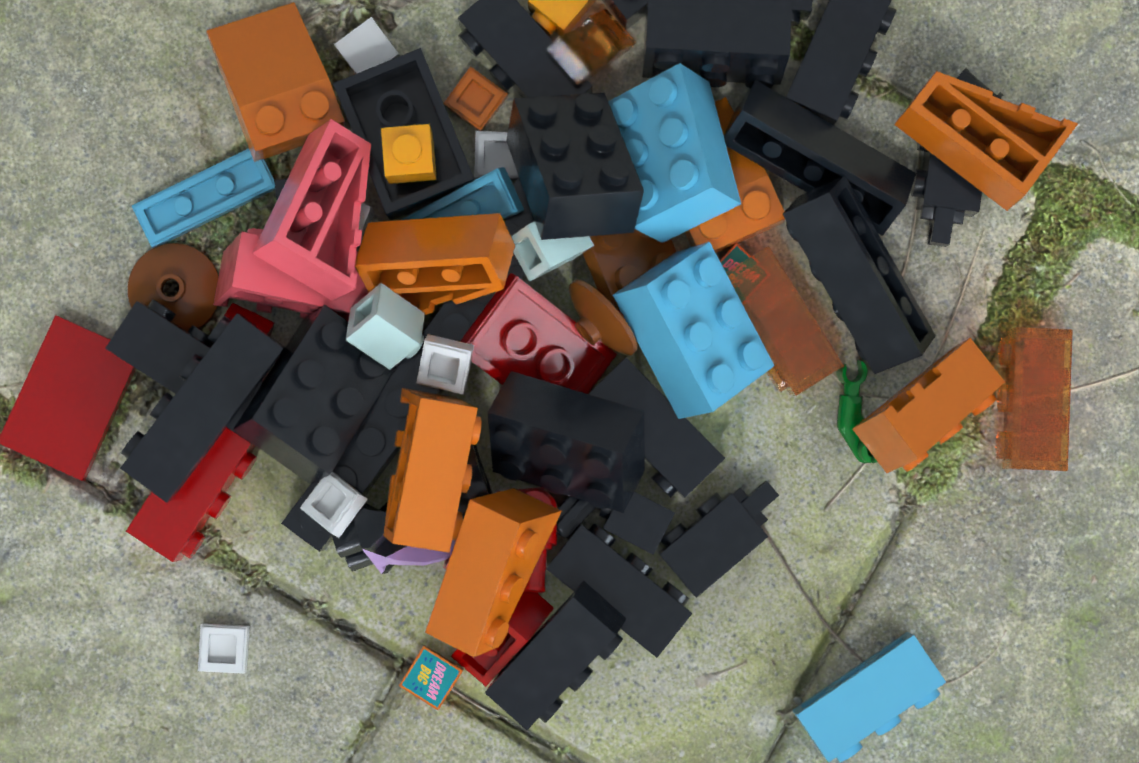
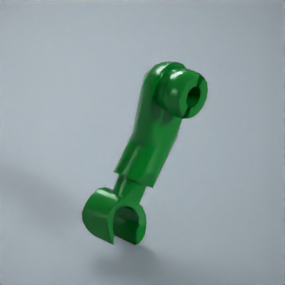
M857 360L858 375L854 380L849 381L846 376L847 366L841 363L836 369L838 380L844 384L843 394L839 396L837 429L859 462L864 464L877 463V460L852 430V428L865 419L862 415L863 396L859 394L860 385L865 381L868 374L867 366L863 361Z

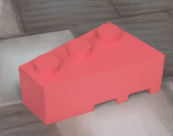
M332 119L311 132L252 252L255 256L332 301L355 290L358 274H354L356 250L361 245L362 230H359L361 204L366 199L371 143Z
M252 228L248 229L247 232L242 231L223 251L213 303L216 306L228 307L229 298L257 303L256 311L271 313L272 307L300 312V318H305L323 305H326L346 321H349L351 307L369 293L356 268L354 269V274H358L356 289L332 301L255 256L252 252L263 229Z

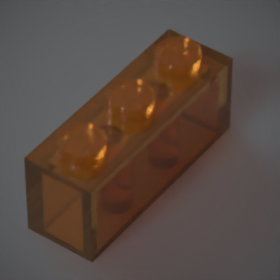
M769 246L760 249L726 271L774 364V367L766 373L780 393L786 389L790 395L797 396L844 366Z
M1015 327L1007 330V338H1001L999 344V364L1006 366L1005 384L998 388L997 409L998 412H1004V429L997 432L995 452L996 458L1002 459V469L1068 471L1072 329Z

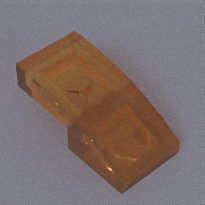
M607 9L590 15L577 29L559 36L546 50L578 85L620 58L637 42Z

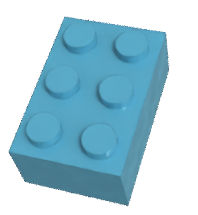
M679 63L608 101L644 189L635 226L636 230L663 243L741 205L709 81Z
M710 242L675 252L613 294L618 307L634 333L643 354L678 419L714 412L774 367L764 344Z

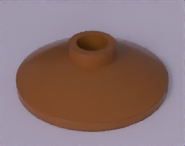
M178 243L160 245L146 252L134 265L128 281L129 303L131 308L136 301L143 302L148 306L151 300L154 299L176 313L172 322L187 332L192 325L200 329L212 318L218 307L213 305L219 275L211 260L194 247ZM169 280H176L179 284V292L173 297H167L163 290L165 283Z
M574 280L569 285V293L573 306L580 318L575 323V327L580 335L592 345L600 341L619 353L627 356L633 355L638 350V343L623 316L596 288L583 280Z

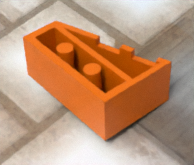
M936 71L894 125L1008 211L1027 194L1078 123L1065 118L1059 121L1035 112V107L1024 103L1018 106L992 96V91Z
M500 213L368 222L355 260V268L368 292L382 283L427 315L433 313L434 307L437 304L452 300L457 305L504 289L515 244Z
M969 338L949 350L852 428V430L886 473L903 467L908 472L929 456L927 451L938 441L942 444L963 428L960 422L971 412L976 416L997 400L993 393L1005 381L974 341Z
M402 388L400 402L409 404L404 431H396L395 447H401L396 475H391L383 536L392 544L450 553L452 540L456 541L463 522L462 512L458 511L461 492L467 493L470 487L472 466L467 464L470 446L476 445L480 437L481 417L476 416L477 407L456 397Z
M515 488L470 499L425 633L472 657L498 648L507 635L508 622L562 511Z

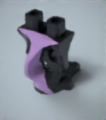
M476 445L470 446L467 464L472 466L470 487L467 493L461 492L458 511L462 512L463 519L470 499L493 494ZM387 502L379 510L365 503L339 538L332 534L338 555L341 558L345 557L348 567L352 572L374 564L381 574L388 573L394 565L424 566L446 560L451 557L456 542L452 540L450 553L392 544L383 536Z

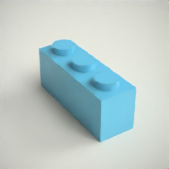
M906 632L792 711L822 756L828 762L835 758L839 762H843L862 749L863 746L860 741L875 731L880 736L897 726L901 722L898 715L914 705L916 709H920L934 701L940 695L937 688L945 684L946 681L915 635Z

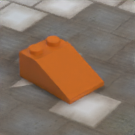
M294 2L206 31L254 162L303 146L308 135L330 119L344 126L345 120L329 77Z
M726 97L715 101L723 135L734 112ZM727 147L741 205L686 231L685 234L691 247L710 242L715 253L732 247L736 243H741L779 226L785 221L783 216L784 209L764 167Z

